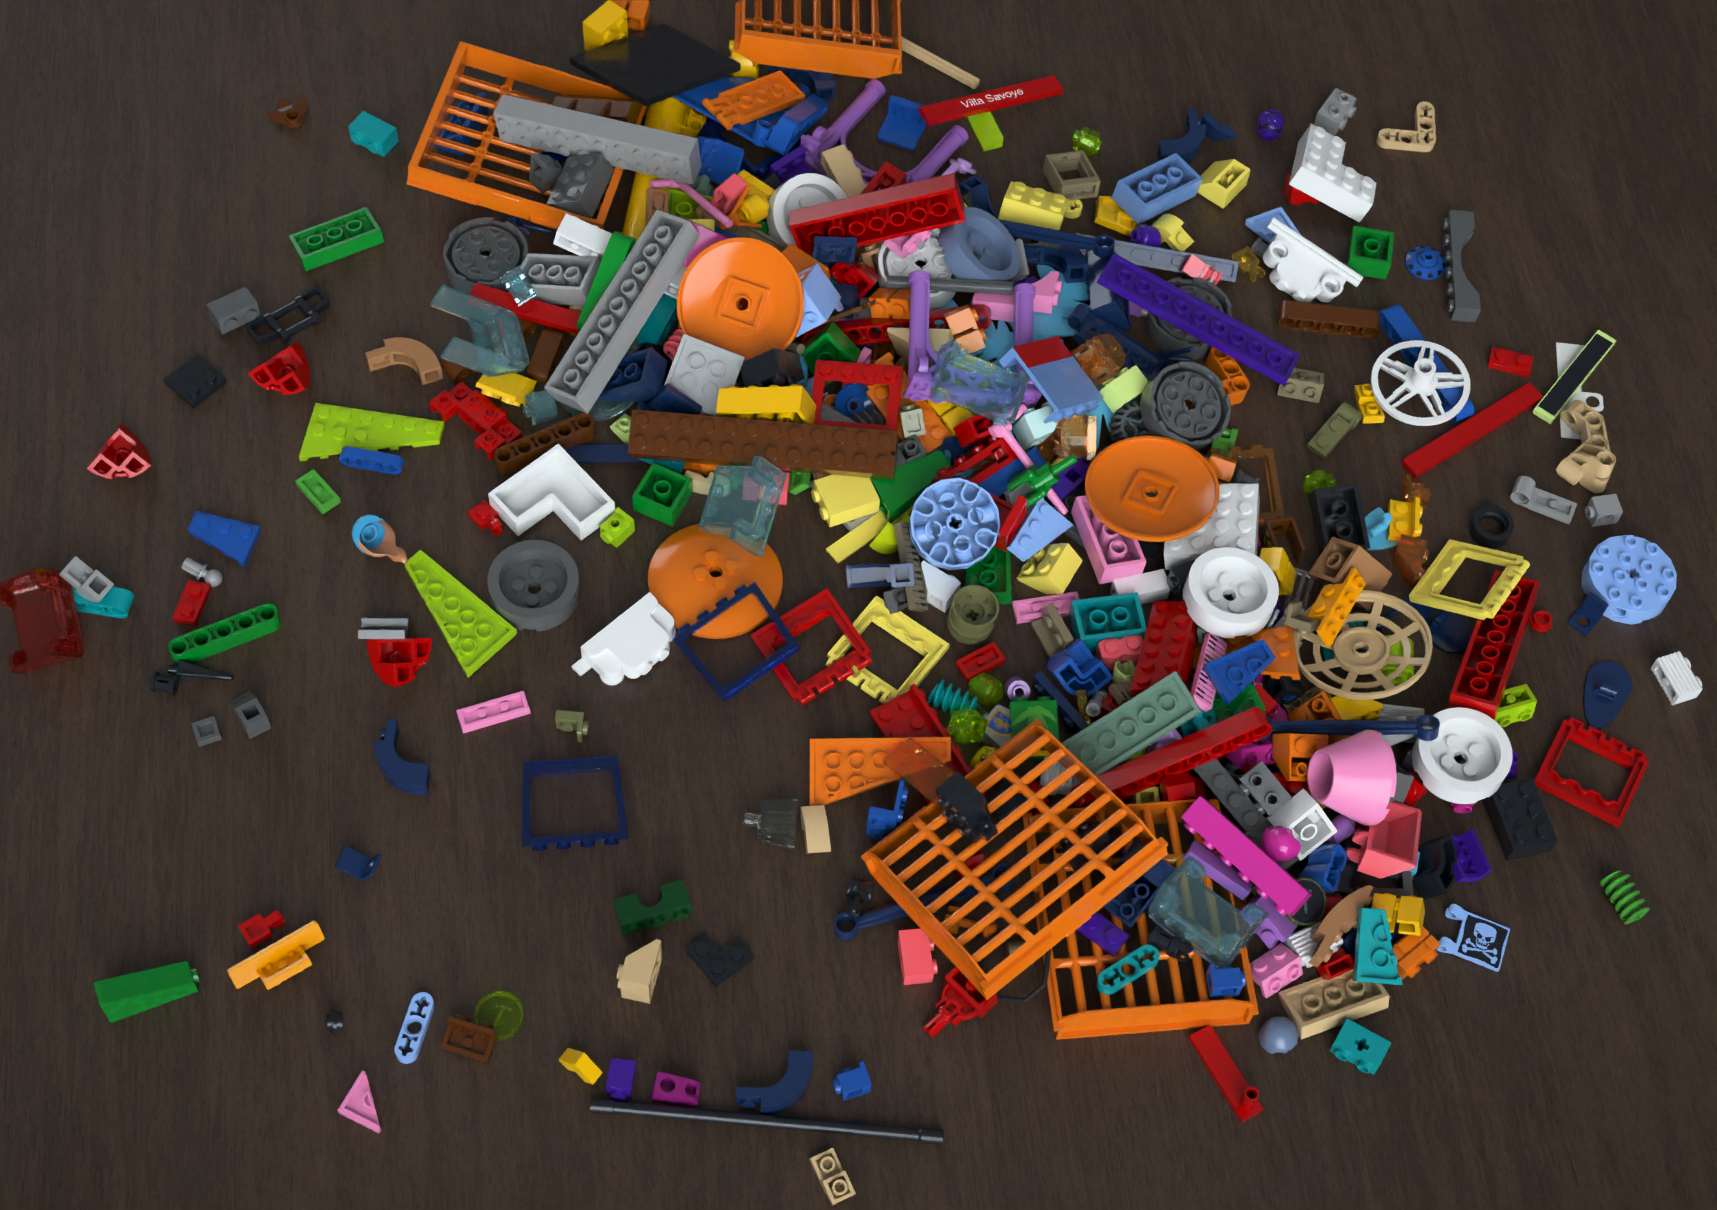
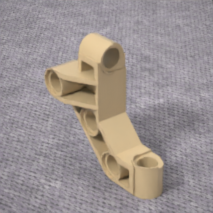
M1575 400L1560 414L1567 426L1580 435L1582 444L1561 461L1556 468L1557 475L1572 485H1576L1579 482L1589 491L1601 493L1606 488L1616 463V457L1610 451L1603 416L1584 402Z

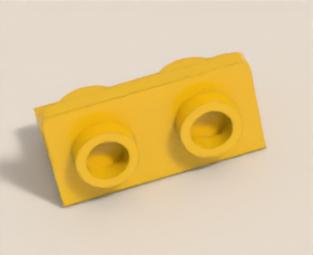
M1415 497L1412 503L1390 499L1388 513L1392 515V520L1387 529V540L1413 544L1416 537H1420L1422 524L1419 523L1423 512V506H1420V497Z

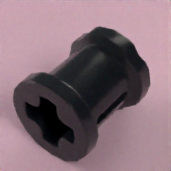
M155 671L150 679V691L156 692L158 690L175 696L179 689L180 677L177 675L173 677L161 675L160 672Z

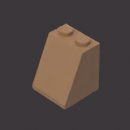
M1335 537L1331 538L1308 573L1324 585L1341 584L1345 581L1351 568L1356 567L1366 583L1363 590L1381 592L1392 576L1388 569L1362 547ZM1355 602L1354 606L1369 611L1374 603Z

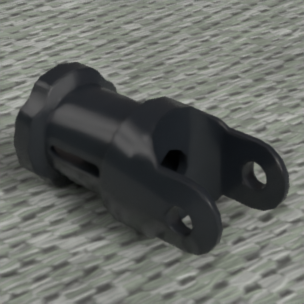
M1158 924L1147 942L1149 945L1154 944L1165 950L1167 955L1181 962L1188 961V953L1193 951L1192 944L1178 935L1173 936L1165 932Z

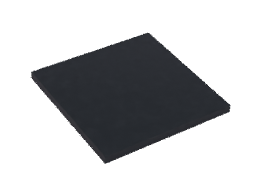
M666 24L658 25L570 57V64L646 107L741 70L739 62Z

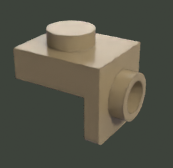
M1294 601L1289 603L1284 613L1286 618L1284 625L1296 628V632L1301 634H1309L1316 631L1320 621L1300 615L1302 602Z

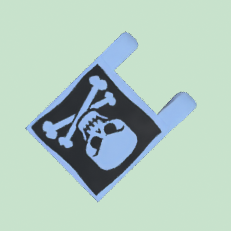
M1451 904L1446 909L1445 916L1449 919L1461 921L1457 939L1454 943L1451 939L1442 937L1438 941L1440 946L1437 950L1443 953L1454 954L1498 972L1510 928L1467 912L1459 905Z

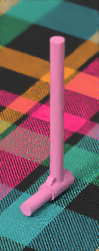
M670 179L650 180V188H680L725 227L730 228L733 225L732 220L694 190L690 184Z
M1021 404L1010 414L1004 415L990 426L988 431L995 438L1003 437L1027 469L1034 465V463L1010 432L1013 422L1028 410L1024 404ZM1051 488L1046 496L1061 515H1065L1069 510Z

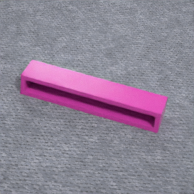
M1199 796L1182 815L1181 818L1186 821L1184 826L1193 834L1198 832L1203 837L1201 842L1210 850L1217 849L1221 853L1219 858L1229 867L1233 864L1238 868L1239 872L1237 874L1247 883L1251 880L1257 886L1255 891L1264 899L1270 897L1275 902L1273 907L1283 916L1286 914L1294 916L1312 896L1305 887L1204 797Z

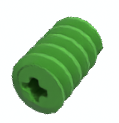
M1616 871L1601 880L1600 885L1607 887L1605 889L1606 895H1612L1610 902L1616 904L1614 908L1617 912H1621L1619 915L1620 919L1626 920L1624 924H1630L1642 918L1650 908H1641L1645 899L1637 900L1636 897L1640 894V891H1631L1635 886V882H1626L1631 877L1630 874L1622 875V871Z

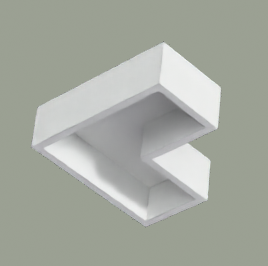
M1310 124L1298 142L1289 185L1360 223L1373 205L1377 183L1370 177L1363 176L1353 168L1342 164L1346 142L1338 136L1327 133L1323 128Z
M559 444L488 493L490 505L517 536L551 512H554L580 540H583L597 530L615 512V502Z
M1219 484L1218 504L1209 521L1199 530L1186 537L1164 542L1165 570H1171L1174 567L1194 559L1196 560L1203 553L1221 547L1239 548L1257 556L1260 506L1259 484Z

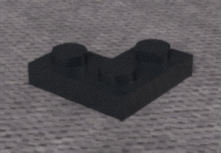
M704 934L685 948L686 953L715 988L754 960V955L740 938L719 952Z

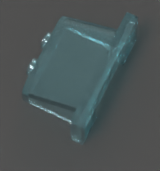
M754 456L751 466H717L698 527L708 533L727 536L731 541L751 554L763 557L787 474L761 456Z

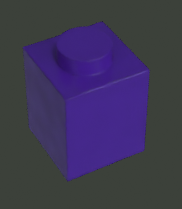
M611 1058L606 1083L607 1095H611V1098L616 1100L632 1098L637 1072L636 1061Z

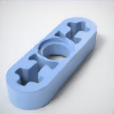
M420 992L413 996L395 1045L396 1057L404 1064L412 1063L417 1059L435 1008L432 996L426 992ZM426 1000L428 1007L424 1006L421 1012L422 1017L418 1016V1004ZM413 1022H418L422 1025L421 1030L415 1034L410 1033L408 1026ZM408 1038L411 1040L410 1048L412 1053L408 1052L406 1056H403L401 1049L407 1048Z

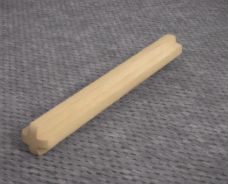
M901 36L902 50L973 89L979 86L980 79Z

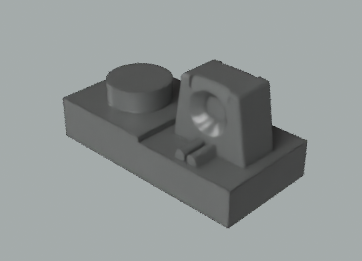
M893 587L883 592L884 605L890 614L897 613L908 607L905 587Z

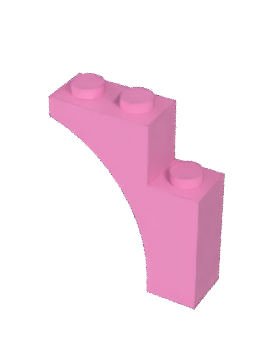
M1051 271L1044 278L1032 283L1036 288L1035 298L1033 299V312L1052 314L1053 307L1058 305L1059 293L1061 294L1063 281L1059 280L1060 272ZM1014 293L1012 295L974 294L972 305H987L991 310L992 320L1014 322ZM981 314V315H978V318H984V319H985V318L987 317V316L982 315V314Z

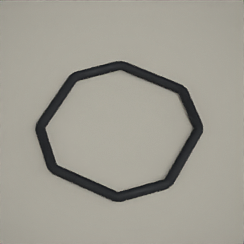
M1006 927L1000 928L990 938H988L983 943V945H985L988 941H990L993 937H995ZM1028 929L1034 935L1038 933L1035 929ZM1051 949L1046 952L1043 980L1036 989L1025 998L997 995L998 1000L1025 1003L1039 993L1047 984ZM985 957L979 963L982 970H984Z

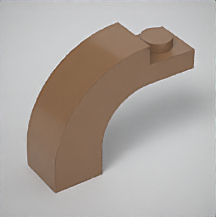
M403 337L388 338L383 340L385 347L376 348L365 353L370 372L395 364L410 366L417 372L422 385L443 379L441 365L437 356L428 346L417 340Z

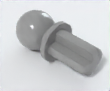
M191 558L184 560L181 568L196 576L198 581L202 577L205 583L210 584L211 587H217L222 583L223 576L220 571L216 569L207 570V564L202 565Z

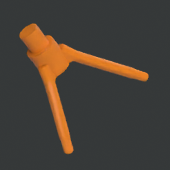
M750 185L745 187L733 210L727 216L732 220L733 225L727 228L720 223L722 230L733 227H762L760 223L741 222L740 216L737 214L750 189Z

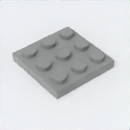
M683 334L664 386L669 384L701 405L702 412L718 416L716 414L719 388L735 386L745 357Z

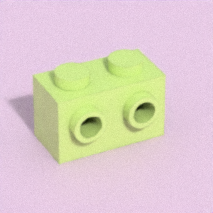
M1136 365L1129 370L1125 367L1116 374L1117 378L1114 379L1111 376L1102 383L1104 388L1099 392L1112 413H1115L1124 404L1140 396L1148 383V380Z

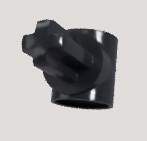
M854 877L851 878L846 895L849 901L846 914L851 919L859 917L863 906L870 904L875 883Z

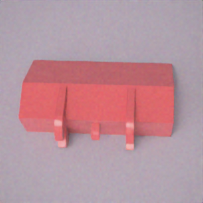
M1396 801L1393 803L1388 802L1386 808L1390 810L1380 823L1373 826L1355 823V834L1352 837V841L1361 845V848H1348L1347 855L1350 860L1358 863L1357 871L1381 879L1416 868L1422 817L1420 809Z

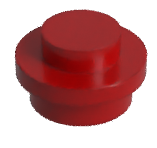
M1543 610L1534 612L1529 619L1531 627L1538 632L1548 631L1553 623L1551 615Z

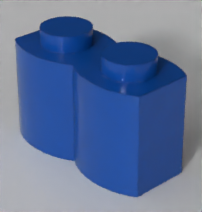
M1339 843L1321 844L1308 855V865L1304 868L1301 879H1310L1316 882L1324 893H1333L1339 885L1340 872H1342L1346 865L1347 852Z

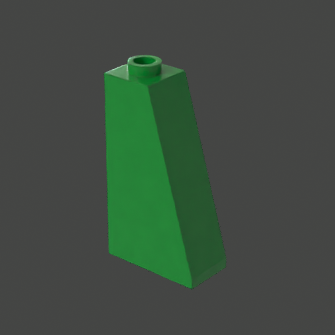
M941 450L896 467L895 480L870 478L880 499L879 508L887 522L892 523L913 507L922 492L927 487L933 485L931 479L937 476L936 472L946 466L948 468L952 466L949 458L945 457Z
M188 961L97 981L93 984L99 1005L110 1023L199 992L196 983L200 982L196 967L191 969Z

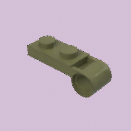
M1344 402L1310 440L1307 447L1325 459L1347 432L1357 426L1363 414L1347 402Z

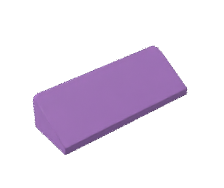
M1194 840L1183 857L1185 861L1241 900H1244L1249 895L1254 883L1251 880L1248 883L1245 882L1237 874L1239 871L1233 866L1229 867L1217 855Z

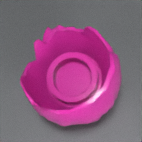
M1283 826L1264 828L1261 847L1276 862H1286L1295 858L1301 850V845L1294 838L1291 829L1284 828Z

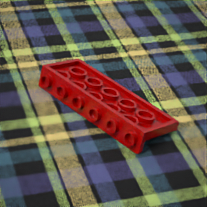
M915 684L910 686L908 692L869 711V716L883 738L951 737L949 730L945 726L942 727L939 722L936 710L933 707L930 708L926 702L927 698L923 690L918 689ZM952 741L950 763L908 777L926 806L938 798L935 789L958 771L965 777L974 770L970 764H966L962 758L963 753L958 745H954ZM985 791L982 794L983 796H985V801L988 795L987 791ZM946 822V823L943 824L940 828L945 827V826L948 825L949 823Z

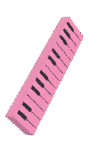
M1209 632L1204 636L1190 692L1198 706L1205 712L1212 709L1216 688L1203 667L1206 663L1225 656L1227 643Z

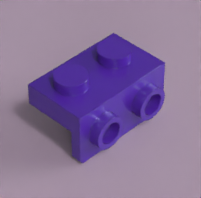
M1468 830L1460 836H1452L1457 855V863H1453V875L1456 876L1457 882H1477L1492 871L1475 830Z

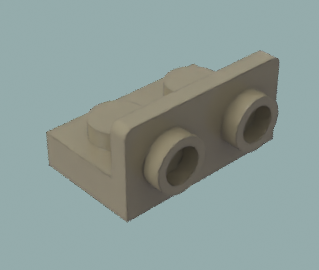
M1294 367L1284 386L1279 384L1277 394L1283 397L1319 403L1324 387V373Z
M1053 603L1045 606L1041 619L1031 623L1032 629L1049 658L1057 651L1062 652L1074 642V638Z

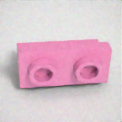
M928 230L885 240L884 245L904 259L909 254H914L922 241L926 242L932 235V232Z
M1282 943L1250 963L1252 979L1261 987L1262 996L1265 998L1278 992L1303 974L1300 957Z

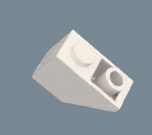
M923 560L921 572L927 603L945 613L951 606L954 595L960 590L961 582L955 576L948 575L938 567Z

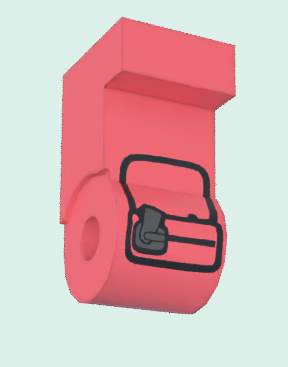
M1193 254L1189 255L1180 272L1192 279L1193 277L1204 279L1216 286L1223 276L1219 271L1202 262Z

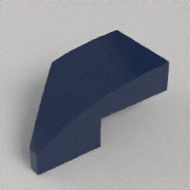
M1210 113L1202 116L1201 124H1206L1205 135L1210 140H1229L1237 136L1228 124L1220 126Z

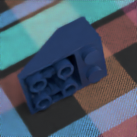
M1135 840L1113 871L1144 848L1145 845L1141 841ZM1161 859L1103 907L1131 928L1161 894L1178 870L1164 859Z

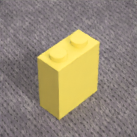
M829 475L814 480L811 495L814 502H818L821 518L827 521L829 527L879 512L880 499L870 478Z

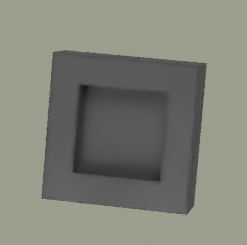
M214 716L191 723L199 747L222 740Z

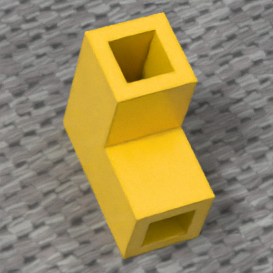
M567 1048L558 1059L567 1070L576 1072L584 1082L594 1084L603 1073L584 1052Z

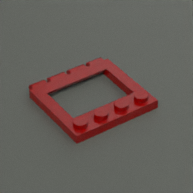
M816 360L811 397L816 404L814 424L897 431L903 366ZM841 381L843 384H852L854 382L869 386L880 384L890 387L886 425L821 420L825 382Z
M828 588L750 635L794 702L798 700L802 706L816 698L813 690L816 689L819 695L834 687V677L840 683L855 674L852 666H855L860 671L872 663L869 657L872 655L871 650ZM831 615L854 648V651L797 685L774 649Z
M1570 716L1569 720L1564 719L1534 779L1535 785L1618 828L1649 764V761L1646 760L1647 754L1634 747L1628 751L1626 750L1628 744L1612 736L1609 740H1606V733L1592 726H1589L1586 730L1584 729L1586 723ZM1568 739L1631 770L1617 802L1614 800L1608 801L1602 798L1600 793L1592 789L1586 790L1580 787L1578 782L1570 778L1564 779L1558 775V772L1553 770Z

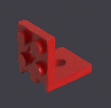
M989 493L998 508L1000 529L994 547L1007 552L1008 544L1027 515L1028 499L1019 495L1015 504L1012 505Z

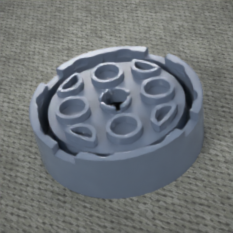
M968 207L965 208L966 222L941 228L938 238L939 247H943L945 253L943 259L958 279L1008 282L1018 273L1020 256L1017 245L1006 227L990 213L979 208Z

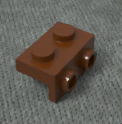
M456 1014L455 1018L448 1016L446 1021L449 1025L440 1047L444 1050L489 1064L499 1034L493 1030L494 1026L481 1021L479 1025L470 1023V1018Z

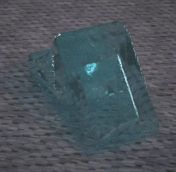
M516 267L499 277L518 306L537 295L520 267Z

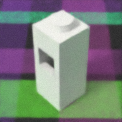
M1164 569L1115 579L1112 581L1110 593L1112 596L1138 592L1141 604L1168 599L1170 592L1167 584L1168 576H1166Z

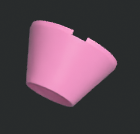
M1376 730L1361 731L1317 750L1310 759L1307 781L1313 799L1362 825L1373 826L1380 823L1390 810L1386 808L1390 797L1395 796L1397 773L1394 754L1389 742L1384 741L1381 738V733Z

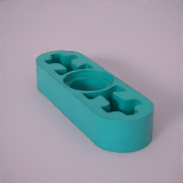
M1143 945L1103 970L1096 982L1098 990L1102 994L1112 995L1155 968L1160 958L1158 949L1153 945ZM1144 953L1147 956L1150 954L1153 956L1151 961L1146 959L1139 965L1138 962L1143 959ZM1125 964H1130L1134 967L1135 973L1126 975L1122 972L1121 967ZM1117 974L1118 978L1114 979L1112 987L1109 984H1103L1105 978L1111 980Z

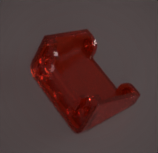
M33 567L0 582V605L13 611L20 651L12 652L9 656L11 673L22 674L73 661L84 654V645L72 586L59 575L61 570Z

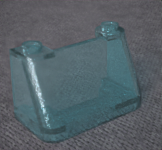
M950 340L941 345L930 389L933 399L940 402H950L993 420V424L999 427L1014 424L1030 379L1029 375L1023 370H1020L1019 374L1011 372V369L1008 367L1002 369L967 354L968 350H959L961 344Z
M1189 856L1163 882L1149 906V916L1171 935H1178L1192 944L1193 951L1212 965H1215V967L1230 966L1263 925L1270 913L1252 903L1247 904L1242 911L1238 910L1202 883L1206 876L1205 868L1200 862Z

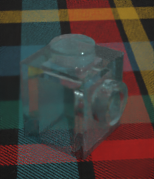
M546 390L533 392L525 396L524 414L526 418L530 417L533 425L558 418L554 398Z

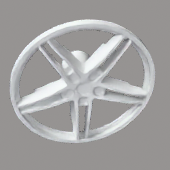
M1405 341L1393 345L1378 357L1371 373V389L1380 407L1393 418L1411 425L1431 426L1452 419L1463 409L1470 393V377L1463 362L1447 348L1428 341ZM1422 347L1414 368L1399 361L1394 362L1388 359L1391 354L1401 349ZM1425 348H1430L1428 359L1423 358ZM1434 350L1450 358L1456 364L1461 374L1435 373L1436 365L1433 362ZM1380 368L1405 382L1386 400L1378 385V372ZM1464 386L1459 402L1445 413L1435 389ZM1406 390L1409 392L1407 395H1405L1404 397H1402L1399 401H1397V402L1394 403L1393 405H1390V403H1392L1394 400H1396V399H1397L1400 395H1402ZM1416 394H1419L1433 417H1414L1404 414L1395 408ZM1427 396H1430V397H1431V400H1432V402H1433V404H1434V406H1435V408H1436V410H1437L1439 416H1437V414H1436V412L1434 411L1433 406H1432V404L1430 403V401H1429V399L1427 398Z

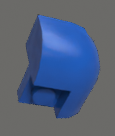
M1079 638L1062 652L1057 651L1047 663L1048 670L1058 684L1067 693L1078 697L1090 696L1096 693L1113 678L1102 661L1095 658Z

